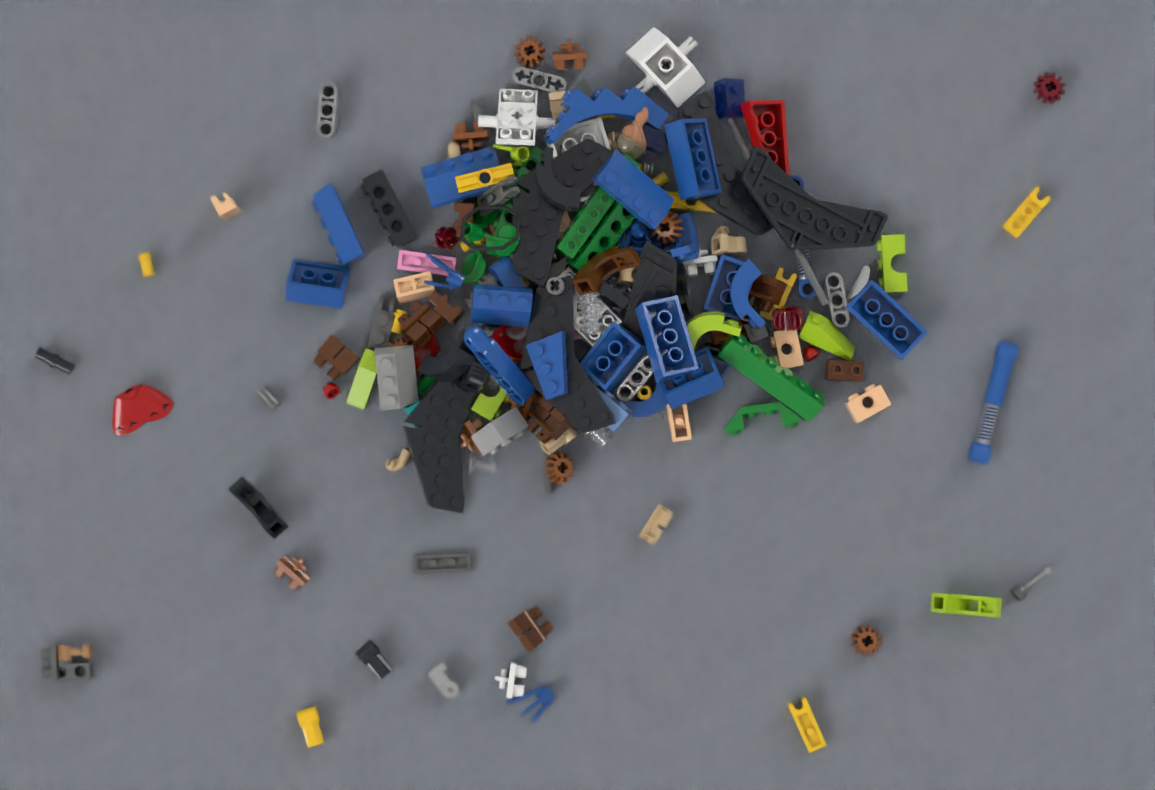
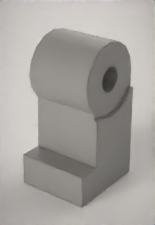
M441 661L428 671L427 674L445 697L454 698L459 692V685L446 674L444 670L448 666L444 661Z

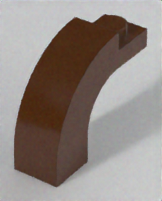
M619 245L599 253L584 264L572 282L581 296L597 293L601 284L610 275L623 269L639 266L641 259L633 246L622 249Z

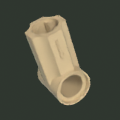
M571 426L557 440L551 438L545 445L541 441L539 444L541 449L550 455L562 445H566L573 440L579 433Z

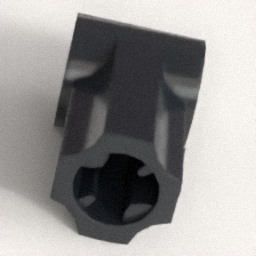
M371 640L355 652L358 658L365 665H368L380 680L393 670L387 660L380 654L379 648Z

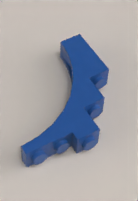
M635 86L628 89L625 88L619 97L606 87L597 88L590 98L577 88L568 89L561 98L563 101L560 105L564 109L558 114L556 118L558 121L555 126L551 125L546 131L547 137L544 141L551 145L577 122L595 116L613 115L634 121L636 114L643 107H646L649 113L644 126L655 131L661 127L669 113Z

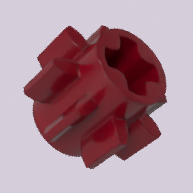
M442 226L434 234L436 245L441 249L448 248V250H451L459 242L456 230L452 227L446 229Z

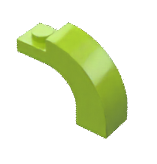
M717 311L698 314L686 322L693 350L698 339L704 333L717 330L739 337L741 325H738L739 322L731 319L724 321L725 313Z
M932 593L931 612L1001 618L1002 598Z

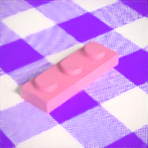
M399 250L397 270L419 273L431 271V274L448 275V272L431 262L426 253ZM430 254L455 271L457 258Z

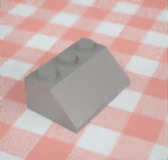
M413 345L375 348L381 411L401 409L419 401Z

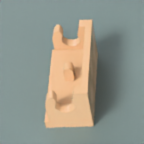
M223 192V196L226 200L221 201L215 195L210 197L219 216L224 220L242 212L235 201L225 192Z
M431 271L393 280L400 304L432 295L436 290L435 287L424 284L425 280L433 281Z

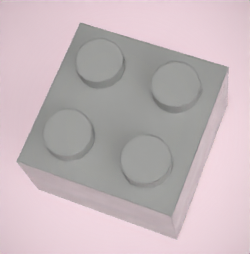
M517 407L487 424L472 435L471 438L483 456L489 452L493 455L501 450V447L508 446L524 434L523 430L528 427V424Z

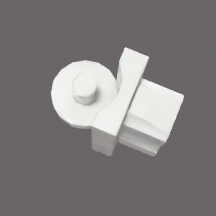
M700 250L699 257L683 262L682 268L685 269L688 278L698 276L697 267L704 266L705 275H714L718 261L717 255L706 256L708 255V250Z
M511 662L509 677H506L507 670L501 669V676H495L494 679L500 681L499 688L505 689V682H508L506 698L512 699V696H523L525 685L514 684L515 677L526 678L527 668L517 665V662Z

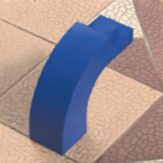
M692 211L678 215L677 220H683L679 225L685 228L684 230H679L682 236L681 238L676 237V247L670 250L672 257L677 256L678 263L699 257V236Z
M748 259L733 277L730 286V302L739 320L746 315L748 317L746 321L753 328L757 327L760 329L766 322L749 304L748 289L762 272Z
M660 382L656 383L654 393L647 400L641 402L622 401L630 410H633V418L651 416L659 412L668 403Z

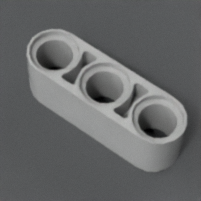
M331 82L324 83L320 88L317 132L325 140L334 138L337 127L339 91ZM333 88L334 94L329 97L325 96L326 89ZM326 107L333 108L331 115L326 116L323 114ZM330 126L331 132L326 135L323 134L322 128Z
M830 273L824 279L825 295L829 301L827 306L830 321L838 329H841L850 321L849 311L845 308L847 301L843 279L838 273ZM830 277L837 279L838 284L836 287L829 285L828 279ZM833 296L841 298L839 306L832 303ZM838 314L843 315L845 318V322L842 325L837 324L835 321V317Z
M647 351L644 352L617 386V397L620 400L629 401L652 375L653 369L651 364L648 365L644 362L646 358H649ZM639 372L642 374V377L635 379L632 375ZM628 387L630 392L625 394L620 389Z

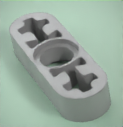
M517 67L512 74L513 81L517 85L547 93L566 90V81L560 76L525 67ZM523 71L525 76L530 77L529 73H532L531 84L528 83L529 80L526 78H522V81H519L516 74H520ZM535 77H544L545 83L542 86H537L534 83ZM548 78H551L550 82L556 84L557 81H560L563 88L555 90V86L549 85V89L546 88L548 85Z

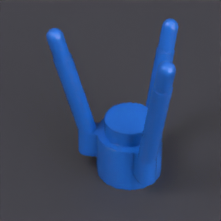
M637 218L632 220L631 228L627 230L628 235L624 248L629 246L631 236L636 238L645 236L646 241L652 243L646 226Z
M426 253L431 262L448 272L445 280L448 284L427 280L424 281V284L447 288L451 291L454 287L459 289L465 275L454 271L434 256Z
M540 685L538 688L523 694V696L507 701L506 704L515 703L538 693L536 695L538 700L520 714L524 716L541 703L543 705L542 708L531 719V722L534 723L545 709L553 703L552 700L556 697L547 685L545 687Z

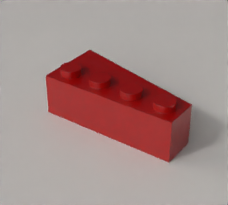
M749 100L740 104L753 148L758 147L765 151L771 157V160L790 176L784 100Z

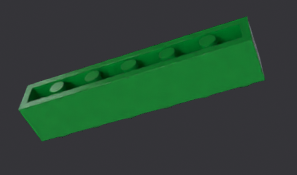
M731 334L720 346L718 353L720 358L808 422L824 407L825 397L820 391L809 387L805 380L798 379L790 369L783 368L776 359L768 357L758 346L750 344L743 335L740 334L738 337Z

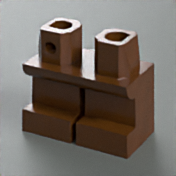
M457 201L454 203V211H460L459 219L453 223V226H457V237H461L463 217L476 208L477 202ZM476 213L469 217L466 222L475 224Z
M761 274L752 284L748 296L749 304L755 309L759 299L761 301L758 309L770 313L774 304L779 306L787 284L779 279Z
M435 290L428 298L430 303L435 306L433 308L434 311L438 312L452 327L465 314L464 309L458 304L454 308L450 305V300L446 294L442 296Z
M416 301L411 306L414 314L411 317L402 314L398 321L405 334L421 348L432 338L430 332L435 335L446 322L427 303L422 304Z
M331 334L317 351L319 354L313 363L320 369L327 362L332 364L333 367L328 371L327 375L335 381L342 374L346 375L360 358Z
M827 360L825 380L862 382L864 362Z
M542 396L538 401L539 405L534 411L527 413L530 418L526 423L528 424L527 428L532 433L540 426L542 427L536 437L545 445L551 438L557 440L572 424Z
M538 606L531 608L529 611L526 609L507 622L517 637L532 627L519 637V640L528 652L547 639V635L554 629L548 620L541 626L537 624L535 620L543 615Z

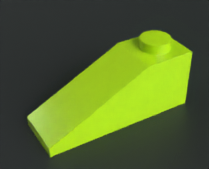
M813 311L809 312L798 336L799 339L848 361L852 360L856 348L828 318Z
M365 349L346 402L365 410L377 379L374 351Z

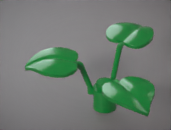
M495 209L487 216H481L479 210L476 212L475 224L466 222L464 237L475 247L477 246L474 242L480 241L483 237L497 241L495 246H503L516 236V227L512 225L501 227L498 237L486 234L482 229L487 228L488 224H492L495 221L498 209ZM520 234L518 240L504 250H495L496 253L503 257L510 255L519 243ZM476 251L477 253H471L466 257L461 270V274L465 275L462 284H471L483 277L487 268V262L482 259L483 254L481 251Z

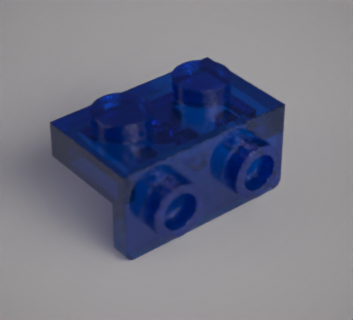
M724 78L715 81V110L718 119L744 118L740 104L745 102L744 79Z

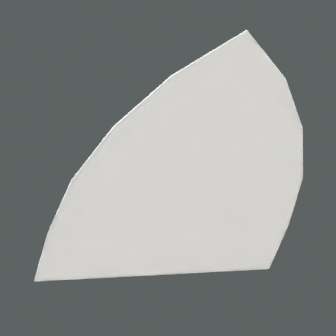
M868 266L862 268L846 299L856 296L867 284L870 273Z

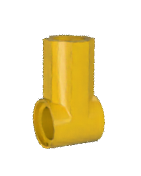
M316 706L296 711L307 746L313 747L324 743Z

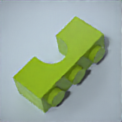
M905 234L881 235L876 243L877 252H880L877 268L878 271H881L878 285L887 294L908 292L907 272L899 273L891 267L893 256L906 253Z
M500 386L499 393L494 397H487L480 393L471 410L492 422L493 418L497 419L501 414L502 410L499 408L502 403H507L510 397Z

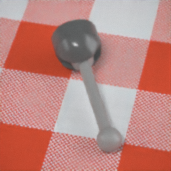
M1045 567L1041 574L1025 586L1016 585L1010 589L1013 597L1018 602L1022 601L1027 596L1026 589L1044 575L1050 574L1051 568Z

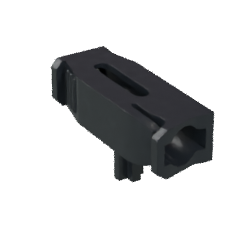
M482 323L481 329L489 338H492L493 331L506 325ZM477 358L464 372L460 383L462 388L473 393H478L484 388L489 374Z

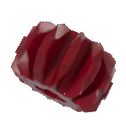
M1045 72L1043 76L1039 75L1037 77L1038 81L1033 83L1037 87L1033 90V93H1039L1036 100L1043 98V104H1046L1048 100L1050 104H1054L1055 100L1060 101V95L1065 94V91L1061 88L1066 86L1065 83L1059 82L1062 80V77L1059 76L1056 79L1055 72L1051 75L1048 72ZM1048 84L1052 86L1050 88H1053L1050 92L1047 91L1048 88H1045Z
M800 307L776 308L772 312L773 327L776 330L795 331L804 326L805 317Z

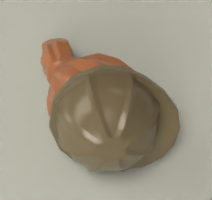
M643 107L636 114L632 124L625 126L621 133L618 134L617 150L621 154H627L633 160L647 155L645 151L647 142L642 129L649 116L646 107Z

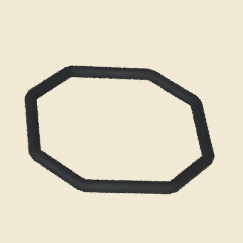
M506 205L476 207L463 217L460 239L474 251L504 250L518 240L521 217ZM506 209L517 217L516 236L503 246L475 247L464 239L466 220L479 210Z

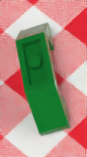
M780 402L744 406L739 408L726 425L724 433L729 432V436L740 435V431L744 430L743 415H746V418L757 417V413L765 412V416L774 415L776 410H779L781 425H786V428L797 427V423L802 421L799 416Z

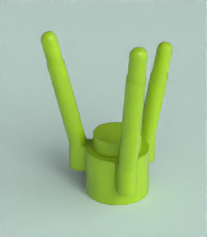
M493 144V148L510 151V156L515 161L512 163V168L522 166L523 162L527 161L530 156L529 147L513 145L515 147Z

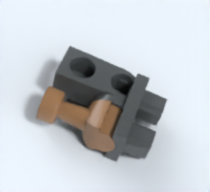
M56 644L40 650L41 659H50L51 666L41 668V677L51 678V681L94 679V661L73 663V657L82 656L83 659H92V644H84L82 648L71 647L68 644Z

